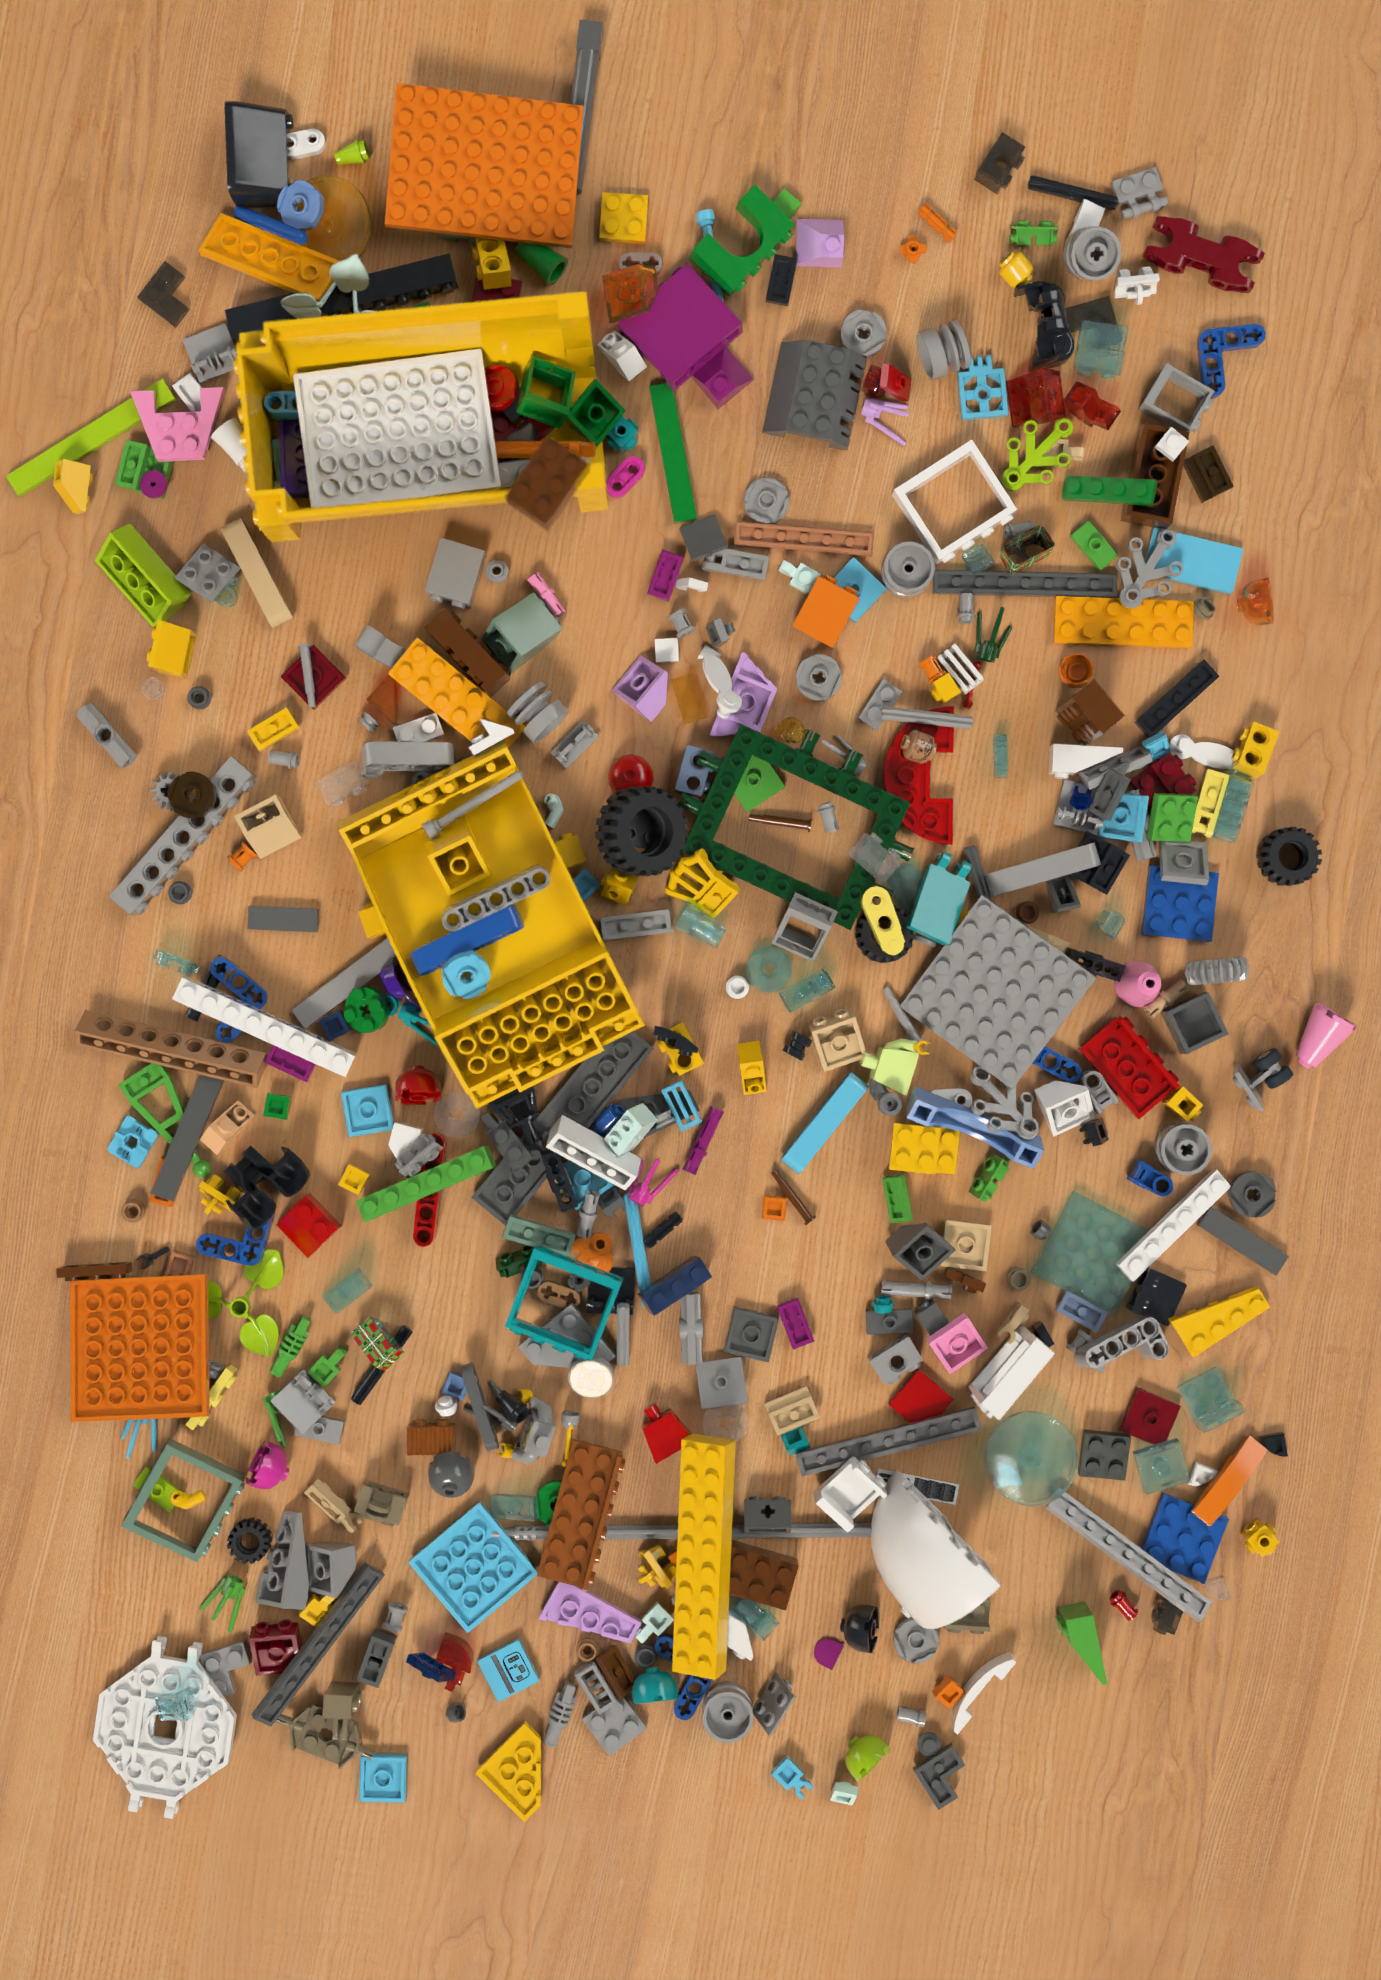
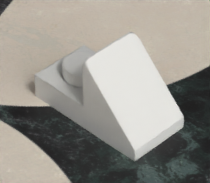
M479 719L488 736L484 737L483 734L471 740L472 745L468 748L472 755H476L515 732L512 728Z

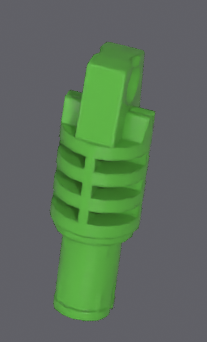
M302 1315L296 1325H290L278 1347L277 1352L279 1354L269 1370L270 1373L281 1378L290 1361L296 1359L310 1332L306 1331L310 1324V1318Z

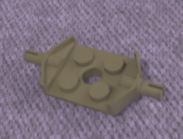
M312 1703L297 1716H293V1718L280 1714L276 1720V1723L289 1727L292 1751H295L296 1748L338 1764V1769L342 1768L355 1755L359 1754L370 1760L373 1756L374 1750L362 1745L359 1722L353 1719L350 1720L348 1740H342L343 1719H341L339 1739L333 1740V1736L328 1739L324 1738L321 1735V1730L329 1728L333 1733L334 1719L322 1718L323 1708Z

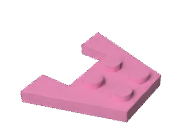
M223 387L200 388L201 411L156 413V393L154 390L131 391L158 462L205 460L225 392Z

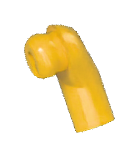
M202 1489L193 1494L177 1490L173 1491L169 1497L173 1505L183 1509H190L206 1500Z

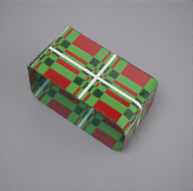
M368 1317L350 1332L371 1363L378 1369L386 1371L404 1353L383 1323L376 1318Z

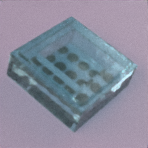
M983 544L962 554V559L973 575L994 565L993 558Z

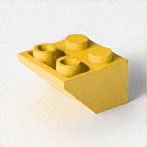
M158 620L157 626H154L152 630V639L154 641L152 649L150 648L147 653L148 666L161 674L187 679L196 633L192 630Z

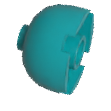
M659 1667L646 1668V1673L639 1675L633 1683V1704L679 1699L675 1679L668 1672L660 1671Z

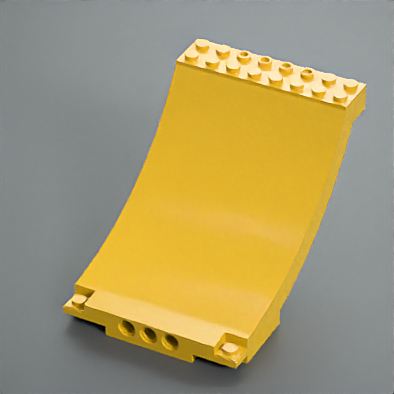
M505 740L338 822V830L354 858L386 935L433 1029L434 1037L476 1109L516 1089L522 1092L604 1051V1045L645 1026L555 845L524 778L443 827L439 836L433 840L430 839L422 826L429 819L437 821L512 773L520 771ZM542 865L548 870L550 883L545 889L514 903L525 927L476 951L477 955L483 957L487 962L491 974L487 988L483 993L470 999L451 995L444 986L442 968L430 974L419 976L410 953L454 932L446 929L442 922V915L447 907L533 866ZM537 872L533 875L532 879L534 882L540 883L544 881L546 875L542 872ZM516 882L511 886V890L515 893H520L524 889V885L520 882ZM493 893L490 895L489 900L493 903H499L503 896L500 893ZM471 903L468 906V910L471 913H478L481 910V906L478 903ZM451 913L446 917V920L453 924L457 923L460 919L455 913ZM463 972L460 978L465 977L467 980L472 972Z

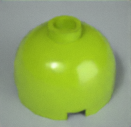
M865 1735L861 1738L855 1736L847 1744L850 1748L845 1757L847 1769L856 1781L859 1782L891 1749L883 1740L875 1735Z

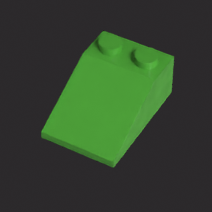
M1085 1602L1057 1607L1059 1615H1056L1055 1618L1058 1629H1061L1062 1636L1067 1637L1070 1644L1102 1685H1106L1107 1679L1092 1612Z

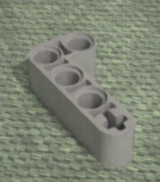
M368 625L364 627L354 644L358 650L390 669L406 652V649L387 639L383 634Z
M367 742L363 745L360 752L361 776L371 779L381 777L384 771H442L454 765L453 744L446 742Z
M1137 1317L1076 1350L1074 1359L1081 1368L1096 1369L1137 1347L1143 1358L1162 1360L1167 1357L1169 1346L1156 1319L1152 1317ZM1144 1324L1146 1325V1331H1145V1332H1144V1329H1143ZM1126 1334H1127V1336H1128L1127 1342L1125 1341V1335H1126ZM1107 1344H1109V1351H1108V1352H1107V1349H1106Z

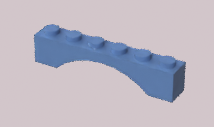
M915 1086L906 1103L908 1119L927 1127H944L969 1134L993 1146L1012 1161L1034 1169L1044 1152L1040 1136L1037 1135L1035 1138L1027 1140L1020 1137L1015 1131L1000 1129L996 1133L991 1132L987 1128V1123L992 1118L991 1116L986 1114L975 1115L971 1108ZM992 1122L993 1126L998 1127L997 1123Z

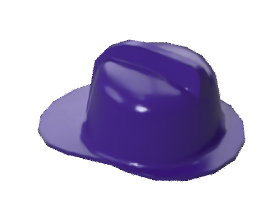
M394 956L392 964L380 972L385 990L392 997H407L414 1005L420 1006L397 956Z

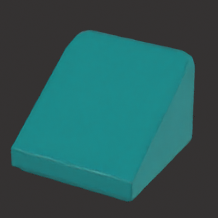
M802 1426L781 1434L789 1456L811 1447Z

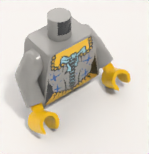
M518 1389L522 1397L516 1398L524 1403H529V1414L524 1420L516 1448L514 1449V1446L511 1444L499 1443V1445L504 1446L503 1453L497 1452V1455L504 1458L512 1457L514 1460L532 1464L539 1459V1456H547L556 1424L552 1408L536 1396L533 1397V1393L529 1389Z

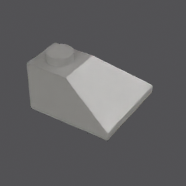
M345 1542L305 1544L309 1581L308 1591L332 1598L338 1597L356 1569L355 1545Z

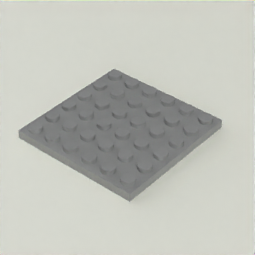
M982 894L953 933L950 945H944L899 1007L1013 1089L1097 977Z

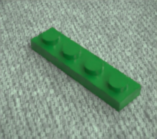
M1066 475L1062 499L1064 501L1153 506L1157 482L1156 480Z

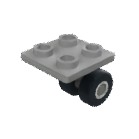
M1276 1048L1262 1053L1253 1061L1257 1071L1262 1072L1250 1079L1239 1062L1234 1064V1082L1239 1089H1245L1248 1103L1252 1108L1257 1107L1260 1112L1264 1110V1100L1255 1087L1264 1080L1267 1086L1273 1089L1284 1084L1293 1076L1289 1066L1280 1067L1278 1064L1282 1056Z

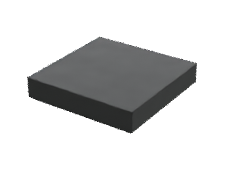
M734 1306L724 1352L769 1363L779 1316Z

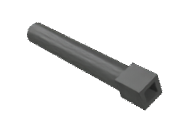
M588 20L579 21L576 44L577 54L570 104L584 106L576 197L582 193L598 64L601 57L604 34L603 22Z

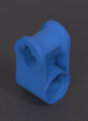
M1137 1159L1136 1167L1126 1179L1156 1195H1170L1174 1188L1172 1180L1155 1170L1154 1167ZM1164 1179L1166 1188L1159 1192L1156 1189V1183L1158 1180Z

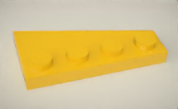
M1255 1286L1230 1295L1228 1299L1223 1301L1211 1302L1204 1308L1192 1309L1187 1311L1185 1315L1168 1318L1189 1354L1194 1358L1270 1308L1260 1289Z

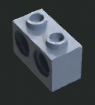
M687 745L675 792L681 794L684 792L689 796L699 799L702 798L703 794L707 795L711 781L707 780L708 773L714 771L704 766L696 767L693 764V759L696 756H700L705 749ZM705 750V752L714 755V752ZM690 778L699 780L700 786L697 789L692 790L688 788L687 781Z

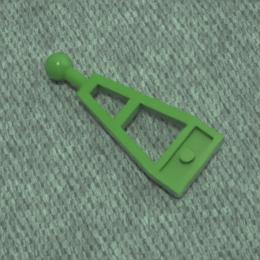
M151 1063L118 1085L130 1104L171 1145L174 1136L167 1128L181 1121L185 1110L174 1082L165 1067ZM165 1084L176 1114L161 1123L139 1099ZM195 1150L191 1160L193 1163V1173L199 1178H205L211 1173V1165L208 1161L202 1160Z

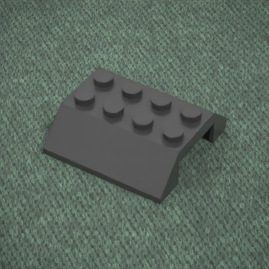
M809 340L781 342L762 433L785 438V433L830 442V448L848 450L850 439L847 437H851L852 431L840 425V421L854 423L855 417L852 415L856 414L859 399L858 392L861 390V386L850 380L849 377L863 378L864 371L862 370H865L867 358L851 349Z

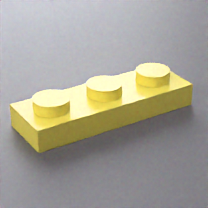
M231 1364L225 1368L209 1391L210 1409L212 1406L216 1408L224 1397L221 1393L225 1387L230 1389L237 1379L234 1375L238 1369ZM210 1416L191 1417L186 1426L191 1430L198 1426L203 1427Z

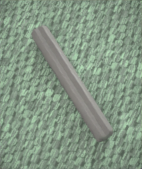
M884 706L881 710V719L963 729H971L973 725V717L967 715Z

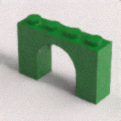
M755 184L739 200L735 209L757 231L759 237L758 250L745 257L732 255L708 233L695 246L689 256L729 297L734 291L738 294L746 286L747 282L745 280L750 275L754 277L762 269L760 264L765 259L771 260L777 253L776 247L780 243L786 244L793 236L791 230L795 223Z

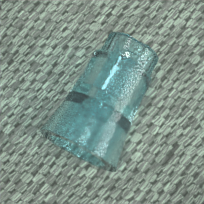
M688 902L677 919L673 930L685 933L706 945L709 944L716 948L722 940L726 928L700 911L691 902Z

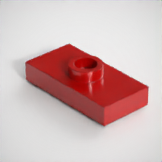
M883 364L879 387L902 402L909 401L911 378L892 365Z

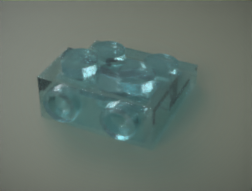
M1081 320L1073 362L1074 370H1078L1077 374L1091 376L1092 372L1101 373L1100 377L1105 379H1114L1115 375L1120 376L1129 327L1126 325Z

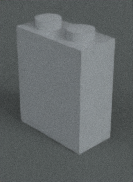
M440 537L424 590L429 599L438 603H442L443 600L452 602L451 606L462 610L465 607L471 608L487 557L486 552Z

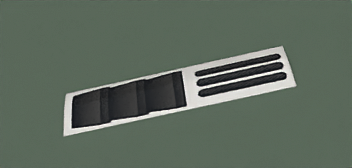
M878 1468L877 1475L881 1476L887 1483L895 1472ZM902 1473L928 1500L956 1504L959 1484Z

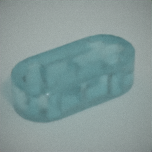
M1006 734L993 735V769L995 778L1008 777Z

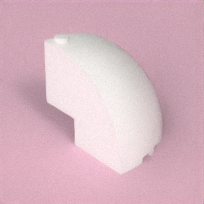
M897 1469L886 1483L887 1486L885 1487L888 1496L883 1498L879 1495L874 1508L871 1522L873 1557L884 1583L900 1603L899 1609L907 1618L912 1617L923 1628H940L971 1612L1001 1585L988 1563L954 1531L947 1517Z

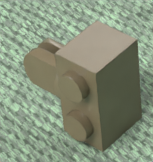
M365 1480L362 1484L354 1512L359 1513V1516L362 1518L381 1522L387 1526L399 1525L410 1493Z
M332 1681L324 1693L322 1718L334 1719L333 1740L339 1739L341 1719H343L342 1740H348L350 1720L354 1717V1712H358V1707L362 1703V1691H359V1683Z

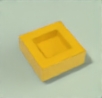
M348 1164L338 1185L360 1195L370 1174L352 1164Z

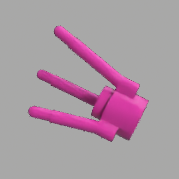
M657 1158L643 1183L639 1182L637 1185L644 1163L641 1160L638 1176L628 1190L630 1193L628 1198L643 1207L646 1203L650 1204L653 1198L679 1172V1168H675L649 1193L651 1189L647 1185L657 1169L660 1159Z

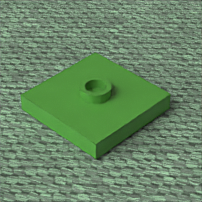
M752 755L734 795L746 813H748L784 789L785 785L770 763Z

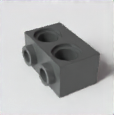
M378 1628L375 1629L356 1681L376 1688L379 1687L398 1635Z

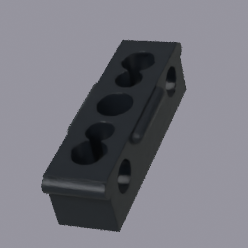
M1067 947L1065 953L1093 975L1120 982L1126 967L1123 964L1105 959L1102 955L1090 951L1082 952Z
M550 1149L541 1151V1157L547 1171L546 1177L552 1192L555 1193L561 1212L578 1207L572 1190L573 1183L560 1155ZM551 1157L557 1159L555 1164L559 1168L557 1172H553V1165L548 1163V1159ZM561 1176L564 1178V1181L558 1184L555 1182L556 1177ZM562 1188L567 1189L566 1195L571 1197L568 1202L562 1201L563 1193L560 1192Z

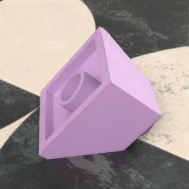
M797 219L796 266L841 268L844 253L843 220Z
M640 655L611 691L638 714L652 722L666 705L668 673Z

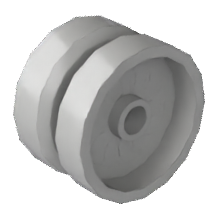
M1096 226L1080 228L1071 234L1065 243L1063 251L1064 265L1069 273L1078 279L1092 281L1105 279L1115 271L1120 263L1122 254L1120 241L1107 228Z
M902 542L894 546L887 554L881 569L882 582L892 595L903 599L914 598L922 594L931 582L935 572L934 559L930 551L922 544ZM907 567L911 569L910 573L905 571Z
M1172 1123L1165 1126L1158 1133L1154 1141V1153L1157 1161L1165 1169L1180 1175H1193L1208 1165L1212 1156V1145L1208 1135L1202 1129L1187 1123ZM1182 1145L1185 1147L1184 1151L1180 1149Z
M725 1681L715 1684L707 1691L702 1704V1719L708 1734L715 1740L724 1743L737 1742L748 1734L752 1728L754 1714L751 1696L744 1687L735 1682Z

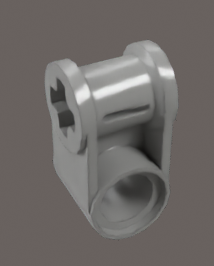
M1088 1069L1082 1072L1078 1082L1081 1086L1088 1088L1093 1109L1098 1115L1114 1103L1116 1105L1119 1103L1116 1095L1099 1072ZM1093 1074L1096 1082L1093 1086L1089 1087L1086 1080L1089 1075Z

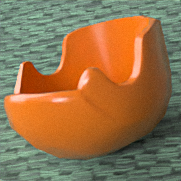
M1079 653L1065 656L1058 666L1060 680L1066 686L1074 689L1084 687L1091 681L1094 675L1092 661L1086 655Z

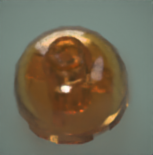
M1269 577L1251 581L1243 588L1241 598H1237L1238 612H1243L1245 619L1249 623L1255 625L1273 624V601L1271 599Z

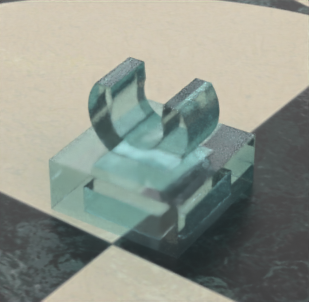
M1113 909L1111 913L1102 910L1101 913L1107 917V920L1104 923L1096 921L1095 924L1106 936L1115 940L1126 919Z

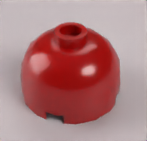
M634 754L623 755L616 759L608 772V783L614 794L616 791L622 788L627 789L630 786L652 787L654 781L653 770L650 764L644 758Z
M411 1066L410 1070L403 1072L396 1081L395 1100L401 1099V1104L426 1105L425 1100L433 1099V1103L441 1100L440 1080L432 1071L424 1069V1066Z

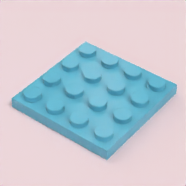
M481 1501L476 1503L408 1561L467 1633L537 1576L538 1572L535 1565L514 1540L505 1533L504 1528ZM492 1532H498L501 1537H492Z

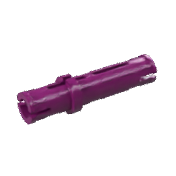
M712 1106L710 1107L694 1145L690 1146L689 1150L691 1151L682 1168L683 1170L696 1175L703 1157L707 1155L706 1150L724 1114L723 1111Z

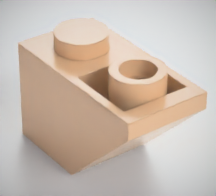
M237 1100L207 1128L200 1140L218 1155L237 1137L255 1115Z

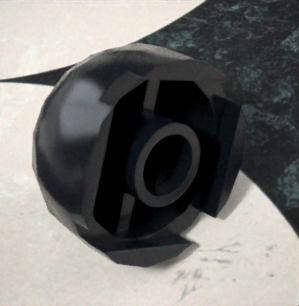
M868 1604L857 1605L848 1611L846 1618H842L840 1630L844 1632L846 1642L854 1650L873 1653L878 1636H875L876 1628L879 1629L880 1624L878 1607Z

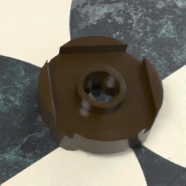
M190 771L173 779L168 789V799L173 810L185 818L196 819L207 816L216 802V786L208 777L198 772ZM193 789H196L198 797L190 802V797L186 796L187 792H192Z

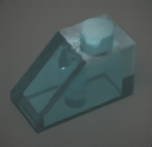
M824 967L779 992V995L789 1013L836 987Z
M358 1268L322 1297L334 1313L337 1314L368 1291L373 1285L361 1269Z

